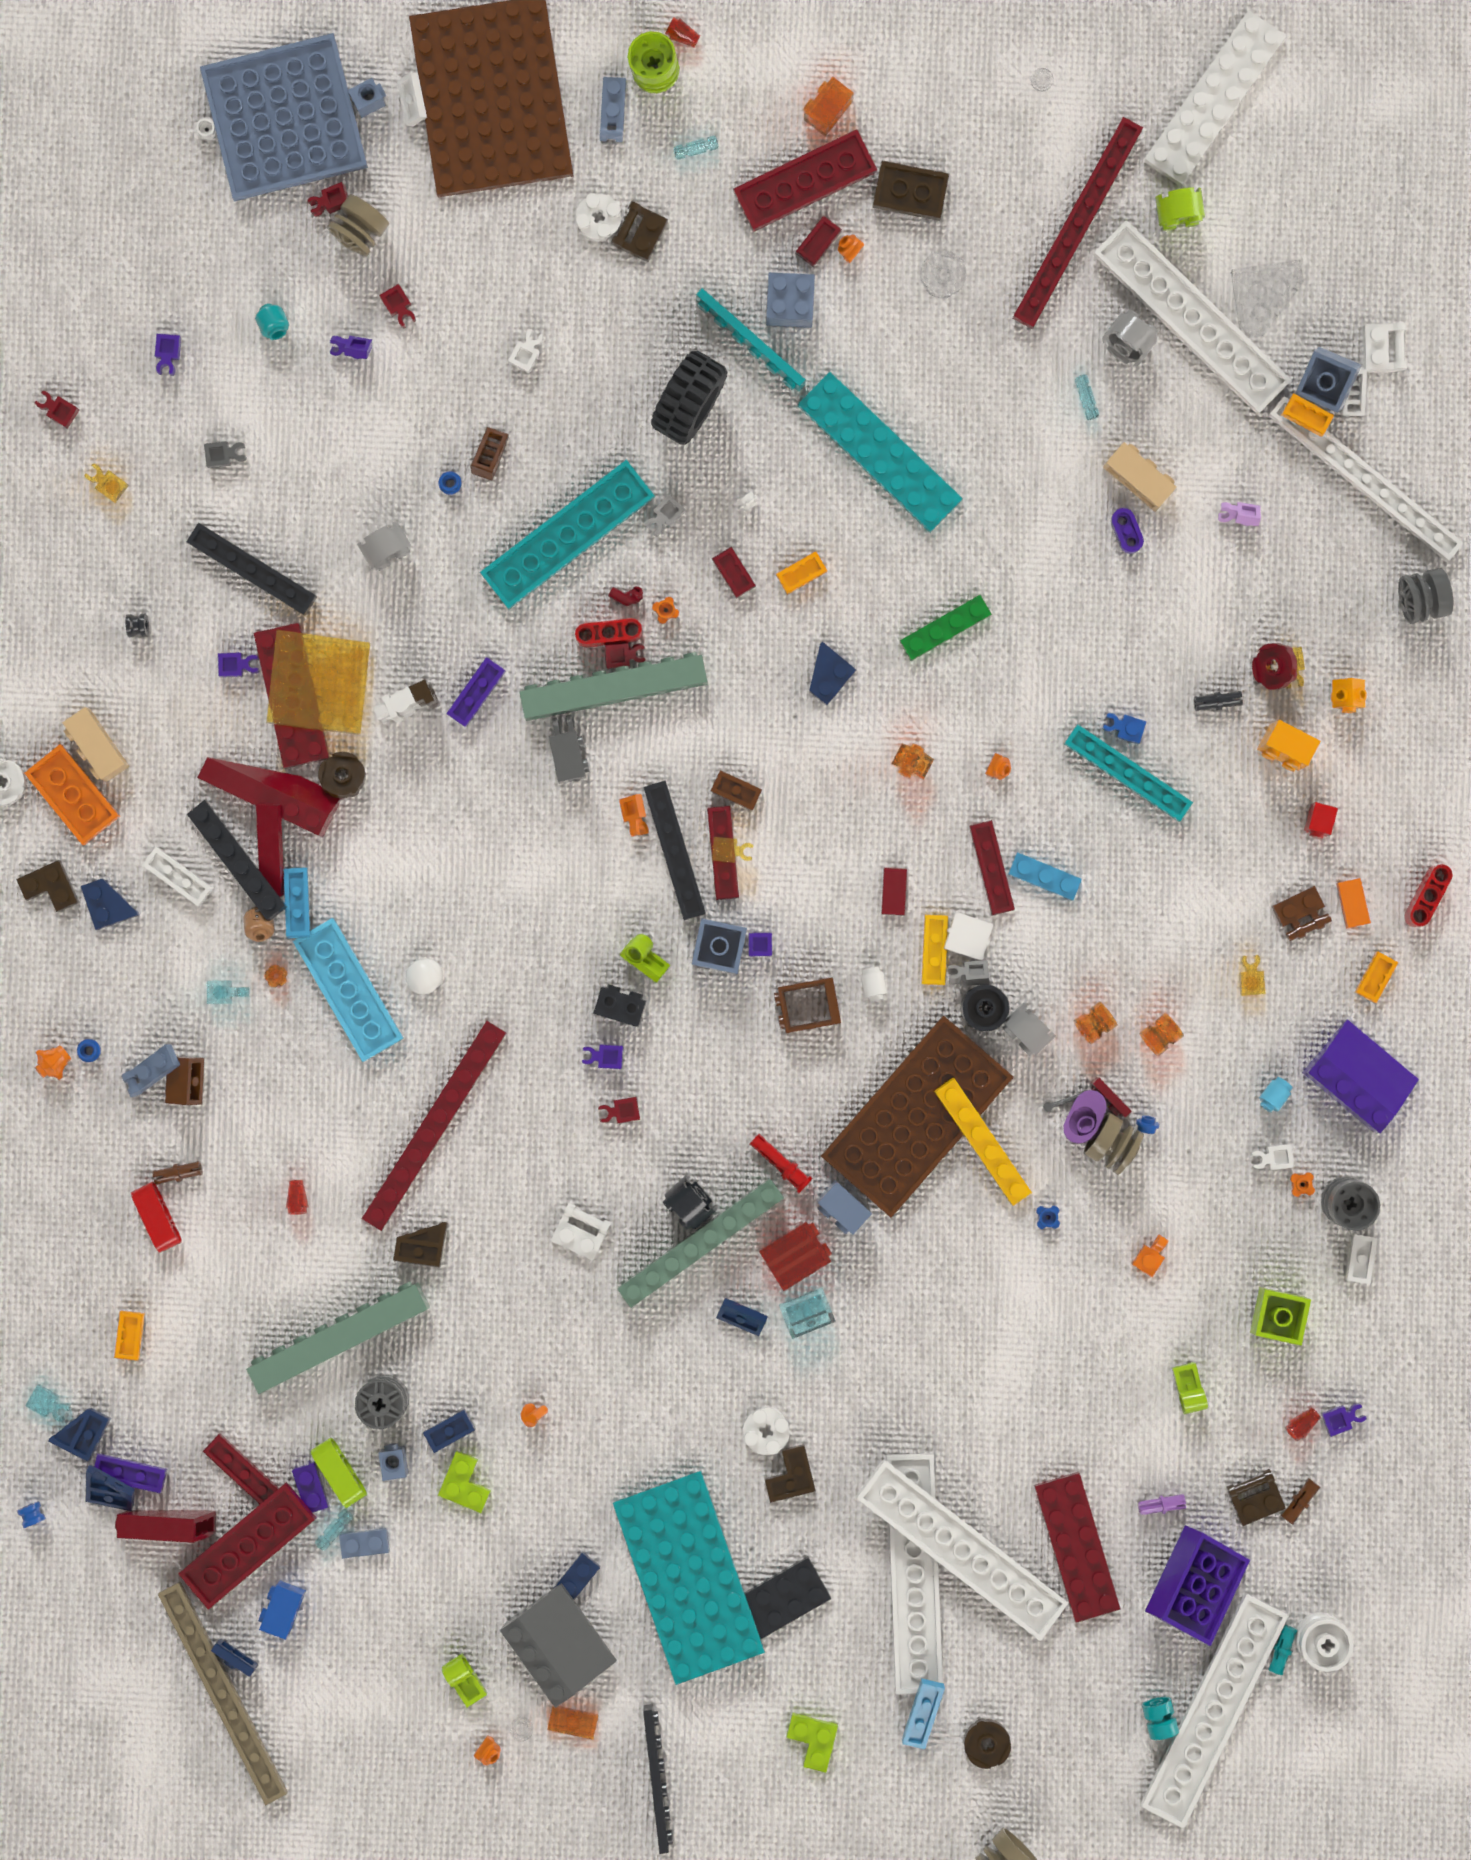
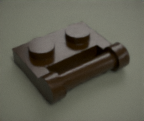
M631 201L628 206L629 212L617 236L613 237L611 244L639 259L649 262L668 223V219ZM639 215L643 219L629 244L625 242V239L636 216Z
M1270 1469L1262 1471L1263 1474L1235 1486L1233 1484L1226 1486L1242 1526L1286 1509ZM1267 1483L1269 1488L1239 1500L1238 1494Z

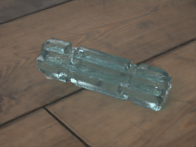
M713 135L707 137V140L699 139L688 142L685 146L682 144L677 145L673 151L676 159L680 160L685 158L686 155L690 157L705 153L708 149L710 151L716 150L719 144L716 136Z
M1086 374L1076 377L1075 383L1077 388H1079L1078 393L1083 409H1086L1087 420H1093L1098 418L1099 411L1095 407L1096 402L1091 386H1088L1090 383Z
M343 1509L337 1515L339 1518H335L323 1532L324 1535H320L315 1541L317 1547L322 1551H325L331 1545L329 1542H333L345 1529L344 1525H348L353 1519L352 1513L347 1509Z

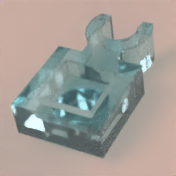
M40 1384L36 1386L25 1405L44 1417H47L51 1412L53 1418L59 1422L65 1420V1417L59 1414L60 1408L66 1411L72 1408L68 1403L56 1402L59 1395Z

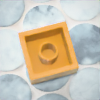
M1279 719L1269 725L1257 750L1262 752L1261 755L1271 761L1276 759L1282 762V767L1294 772L1309 765L1321 741Z

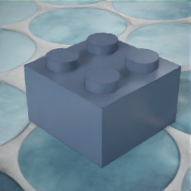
M769 272L766 326L812 328L815 274Z
M1318 347L1312 354L1295 394L1338 413L1343 408L1362 365Z
M701 918L692 965L738 974L747 928Z
M836 1180L816 1200L819 1204L818 1210L827 1218L833 1216L837 1220L835 1222L836 1226L845 1234L850 1232L854 1235L872 1215L861 1202Z

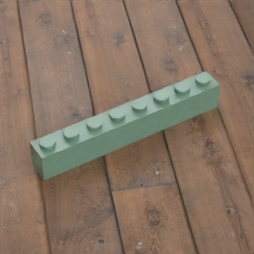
M697 652L684 654L682 659L675 660L674 657H667L661 659V663L652 664L651 661L639 663L637 668L629 669V666L615 668V672L606 674V671H597L592 673V677L583 678V675L570 677L568 682L561 683L560 680H553L547 682V686L538 687L537 684L525 686L523 691H519L524 718L526 721L708 685L703 656L697 655Z
M767 1179L619 1285L617 1290L630 1308H632L784 1199V1196L772 1179Z
M411 1281L398 1287L399 1292L393 1295L387 1292L377 1297V1303L370 1306L369 1302L356 1308L357 1313L351 1316L345 1313L335 1318V1324L328 1327L325 1323L314 1329L315 1334L309 1337L303 1334L293 1339V1345L286 1348L283 1344L273 1349V1355L265 1359L261 1355L250 1361L252 1366L246 1370L258 1395L428 1310L430 1305L419 1283L417 1282L412 1285Z

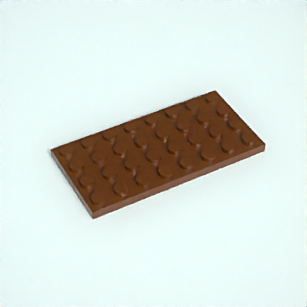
M944 1015L821 1154L824 1160L890 1218L894 1216L963 1136V1133L934 1091L954 1078L981 1116L1014 1078L1013 1075Z

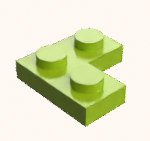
M456 1451L438 1496L482 1513L491 1490L470 1481L478 1459Z
M792 1712L786 1738L808 1743L803 1767L824 1773L827 1772L838 1724Z

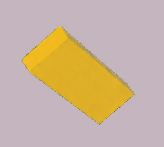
M924 915L921 984L945 985L947 949H944L948 929V916Z

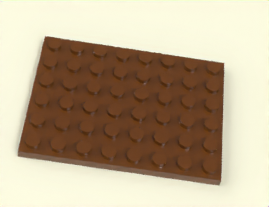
M507 0L409 16L417 72L427 116L425 123L438 198L574 177L546 0Z

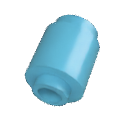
M1277 1077L1276 1080L1270 1082L1260 1095V1105L1270 1113L1273 1110L1278 1112L1290 1097V1091L1293 1087L1284 1079Z

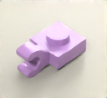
M1227 502L1221 503V510L1227 511V513L1218 514L1220 522H1229L1235 519V523H1241L1245 526H1259L1261 519L1259 505L1237 502V505H1231Z

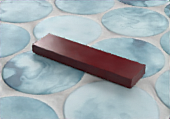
M258 803L256 804L259 870L277 894L282 897L285 895L281 804Z
M730 805L709 807L707 812L716 900L739 898Z
M992 820L970 825L969 829L991 915L994 916L1015 910Z
M221 1433L202 1451L259 1505L279 1489L274 1482Z

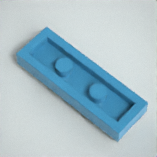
M1018 852L1008 872V875L1071 901L1074 900L1082 880L1079 877Z
M308 868L284 869L285 904L287 905L285 909L286 938H310Z
M921 1678L902 1736L903 1745L920 1749L926 1748L945 1690L944 1683Z

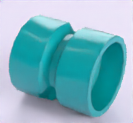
M1157 1697L1142 1703L1144 1717L1146 1720H1149L1146 1725L1150 1739H1168L1179 1733L1177 1720L1172 1716L1174 1708L1170 1697Z

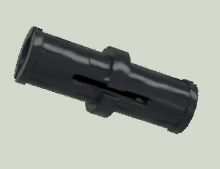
M1215 692L1214 695L1194 696V703H1204L1194 705L1195 711L1214 708L1222 710V707L1242 706L1243 699L1233 700V698L1243 697L1242 692L1225 694Z

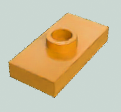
M1294 393L1281 416L1320 437L1325 434L1334 417L1330 412Z
M815 551L776 573V577L788 595L828 571Z
M1376 951L1354 993L1373 1003H1377L1399 962Z
M120 1311L114 1358L139 1360L145 1313Z

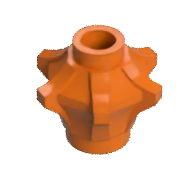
M59 1045L50 1050L36 1051L38 1065L34 1068L42 1078L48 1076L55 1077L58 1080L62 1079L63 1070L67 1062L71 1060L65 1049Z

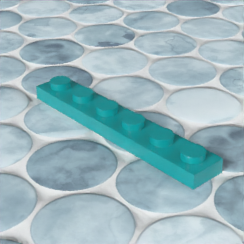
M703 288L699 290L696 294V301L700 310L706 314L708 312L715 317L714 321L722 329L726 327L732 332L731 336L739 344L743 342L747 345L750 354L756 359L761 358L767 363L765 366L773 374L778 373L783 377L782 381L791 390L795 388L799 392L805 386L806 379L707 291Z
M1078 724L1064 743L1065 746L1178 822L1182 820L1193 804L1191 800Z

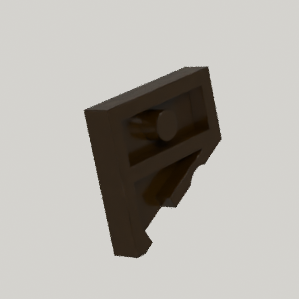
M441 1222L438 1225L397 1237L393 1261L440 1268L448 1223Z

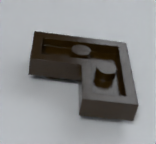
M57 860L16 879L26 901L48 892L56 912L63 911L80 903L61 860Z
M805 1445L782 1449L787 1473L764 1478L770 1503L816 1492Z

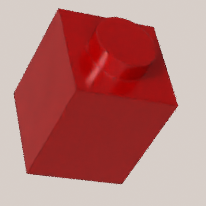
M1318 802L1310 804L1304 831L1310 832L1309 836L1317 839L1330 836L1338 808Z

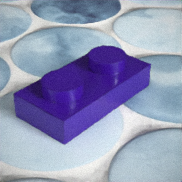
M316 1462L292 1469L300 1498L312 1513L329 1508L330 1505Z

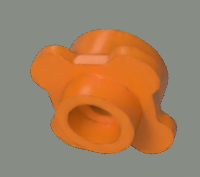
M666 597L665 600L653 604L652 609L657 613L659 623L665 624L667 620L679 616V610L675 609L673 598Z
M1309 1172L1304 1175L1292 1174L1290 1177L1293 1188L1292 1194L1296 1197H1299L1301 1194L1313 1195L1315 1192V1188L1312 1185L1314 1176Z

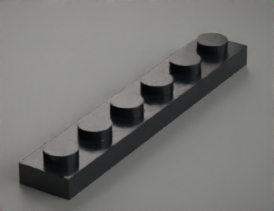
M199 522L186 541L192 547L306 616L317 599V596Z
M666 780L645 786L643 788L683 920L705 915L704 905Z
M206 800L187 813L188 817L266 920L271 921L287 908V905Z
M647 1704L643 1706V1716L659 1854L669 1853V1845L673 1844L672 1829H667V1821H671L670 1808L665 1806L664 1797H668L667 1783L662 1782L661 1773H665L664 1758L659 1759L658 1751L662 1749L661 1734H656V1726L660 1725L659 1713L654 1711L653 1704Z

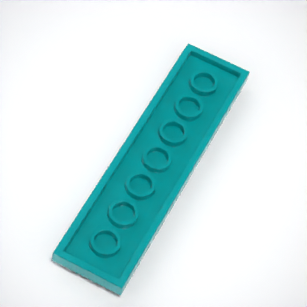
M830 371L798 403V407L929 533L963 500L951 486Z
M626 459L484 568L480 574L508 610H510L653 500L655 495Z

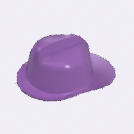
M1084 1091L1074 1101L1063 1125L1064 1134L1071 1142L1077 1144L1085 1143L1097 1138L1101 1133L1102 1120L1106 1112V1101L1098 1091Z

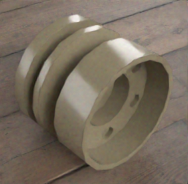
M350 194L341 206L342 211L347 217L336 214L333 217L336 223L330 222L327 229L347 249L367 257L371 252L367 246L374 247L376 245L369 234L381 237L389 226V222L370 204Z
M1108 1112L1102 1120L1101 1133L1097 1138L1087 1142L1083 1153L1096 1162L1106 1155L1107 1158L1104 1166L1109 1169L1114 1164L1112 1171L1119 1175L1137 1155L1144 1134L1137 1130L1132 1135L1134 1127L1131 1125L1121 1132L1123 1121Z
M1002 1828L992 1839L995 1847L998 1849L997 1851L985 1846L983 1850L986 1856L979 1853L975 1857L976 1860H1037L1023 1842L1006 1828Z

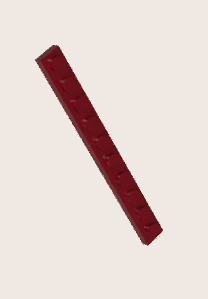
M1125 117L1122 118L1012 319L1031 329L1034 328L1144 127Z
M488 1020L485 1022L361 1219L380 1231L384 1229L507 1032Z

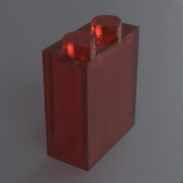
M805 1220L759 1249V1253L783 1291L832 1262L829 1258L832 1252L826 1243L821 1244L816 1236L820 1235L813 1222L808 1224Z

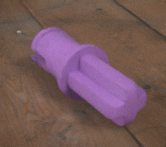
M1184 1494L1163 1497L1161 1495L1158 1499L1140 1501L1138 1503V1510L1140 1515L1159 1512L1166 1514L1168 1511L1186 1509Z

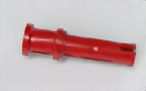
M760 1133L750 1142L749 1145L782 1174V1179H787L797 1189L796 1192L798 1194L813 1179L811 1176H806L798 1168L797 1163H791Z

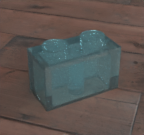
M822 1287L779 1304L792 1339L836 1322Z

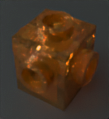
M902 743L891 764L899 769L898 773L910 779L911 776L924 780L934 759L924 752L925 749L914 743L908 746Z

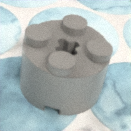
M1128 310L1127 313H1121L1102 337L1103 343L1107 341L1109 344L1107 350L1119 361L1128 364L1129 361L1135 362L1133 366H1138L1156 344L1158 330L1153 325L1146 324L1141 320L1135 311Z
M397 521L392 522L394 527L388 528L386 525L363 538L366 542L365 544L362 542L357 543L371 569L375 568L381 571L391 565L389 560L394 557L402 559L411 553L409 550L411 544Z
M1022 1003L1006 1019L1005 1025L1002 1028L1013 1040L1016 1037L1021 1040L1019 1045L1029 1056L1033 1053L1037 1055L1056 1035L1053 1032L1047 1034L1050 1029L1030 1009L1025 1011L1027 1006Z

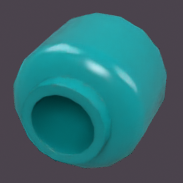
M265 304L260 307L256 314L255 320L263 337L278 340L286 335L289 322L282 307Z

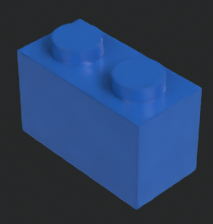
M281 1580L277 1583L276 1587L272 1585L267 1599L270 1600L268 1608H263L258 1620L261 1622L259 1630L286 1640L290 1635L306 1590Z

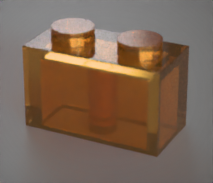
M833 76L828 82L824 81L817 91L819 93L814 100L810 99L803 109L805 111L804 121L825 137L854 101V92Z

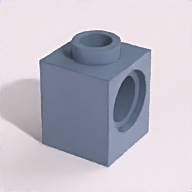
M373 78L348 90L361 118L386 106L383 99L386 97V94L381 84L376 85ZM374 94L371 100H364L365 95Z
M398 1443L384 1445V1449H381L378 1453L382 1481L406 1478L409 1471L405 1446L398 1447ZM388 1456H396L399 1460V1465L396 1467L389 1465Z

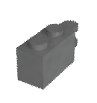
M571 714L566 715V724L569 729L567 733L561 734L559 720L557 717L552 718L555 735L548 737L558 783L563 784L587 779L586 773L590 772L587 758L582 759L581 750L585 749L583 737L578 736L574 729Z

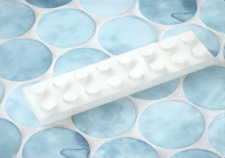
M1248 10L1143 162L1179 187H1182L1280 47L1286 35Z

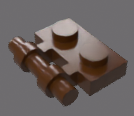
M1315 886L1271 906L1281 927L1288 924L1291 925L1293 930L1286 933L1289 941L1296 938L1300 940L1306 937L1307 933L1315 929L1321 930L1325 928L1326 924L1332 922L1328 913L1320 917L1317 910L1324 908L1325 905ZM1309 915L1312 921L1301 926L1298 920Z

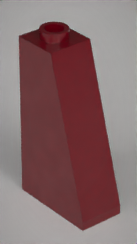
M125 1511L117 1514L115 1521L117 1538L195 1543L216 1535V1511Z

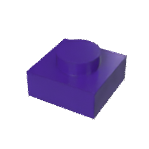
M749 933V957L772 956V933Z

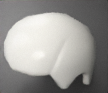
M431 958L416 960L406 971V982L410 990L416 994L432 993L443 981L441 966Z

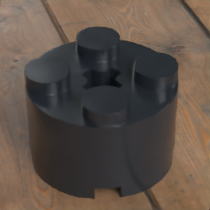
M989 984L978 985L968 990L960 1004V1012L964 1022L970 1028L977 1031H992L999 1028L1006 1021L1010 1010L1007 996L999 988ZM983 1001H985L986 1005H990V1010L986 1011V1015H984L983 1011L979 1010V1006L983 1005Z
M685 1175L665 1193L666 1199L663 1201V1204L670 1212L675 1211L680 1217L678 1221L686 1230L690 1227L692 1229L698 1228L717 1211L716 1206L711 1208L709 1205L712 1199L696 1181L691 1184L688 1181L691 1177Z

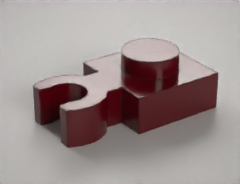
M343 182L321 190V197L312 196L307 201L311 206L318 204L316 208L310 210L314 217L322 215L325 210L330 214L341 210V206L348 197L345 185Z
M399 284L379 295L391 317L398 314V322L403 329L406 328L403 322L405 317H411L412 321L416 322L414 313L407 310L412 305Z
M42 391L41 393L47 398V401L43 404L35 401V405L41 410H48L46 413L47 417L68 429L80 410L60 396H57L54 401L48 392Z
M628 642L604 644L606 668L630 666L629 660L632 659L639 663L646 661L644 656H636V652L640 649H645V646L638 643L629 648Z
M637 1097L613 1100L614 1107L608 1105L598 1107V1110L605 1109L608 1111V1117L600 1119L602 1123L610 1121L612 1117H616L617 1124L641 1120Z

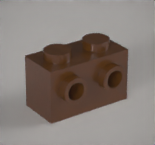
M177 1056L180 1065L166 1075L165 1103L186 1106L202 1105L204 1058Z

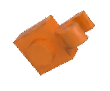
M636 794L619 799L624 822H629L631 836L648 834L649 828L642 820L643 817H646L642 795Z
M1158 1234L1151 1247L1143 1245L1132 1265L1153 1277L1165 1259L1164 1256L1160 1255V1252L1165 1248L1168 1240Z

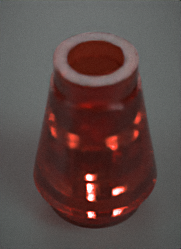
M673 17L665 32L666 35L670 36L669 39L692 46L693 48H695L701 36L681 18L678 20Z
M303 1180L289 1181L285 1209H288L289 1215L306 1214L309 1204Z
M1310 1408L1289 1420L1285 1429L1298 1442L1300 1439L1304 1440L1321 1417L1315 1409Z

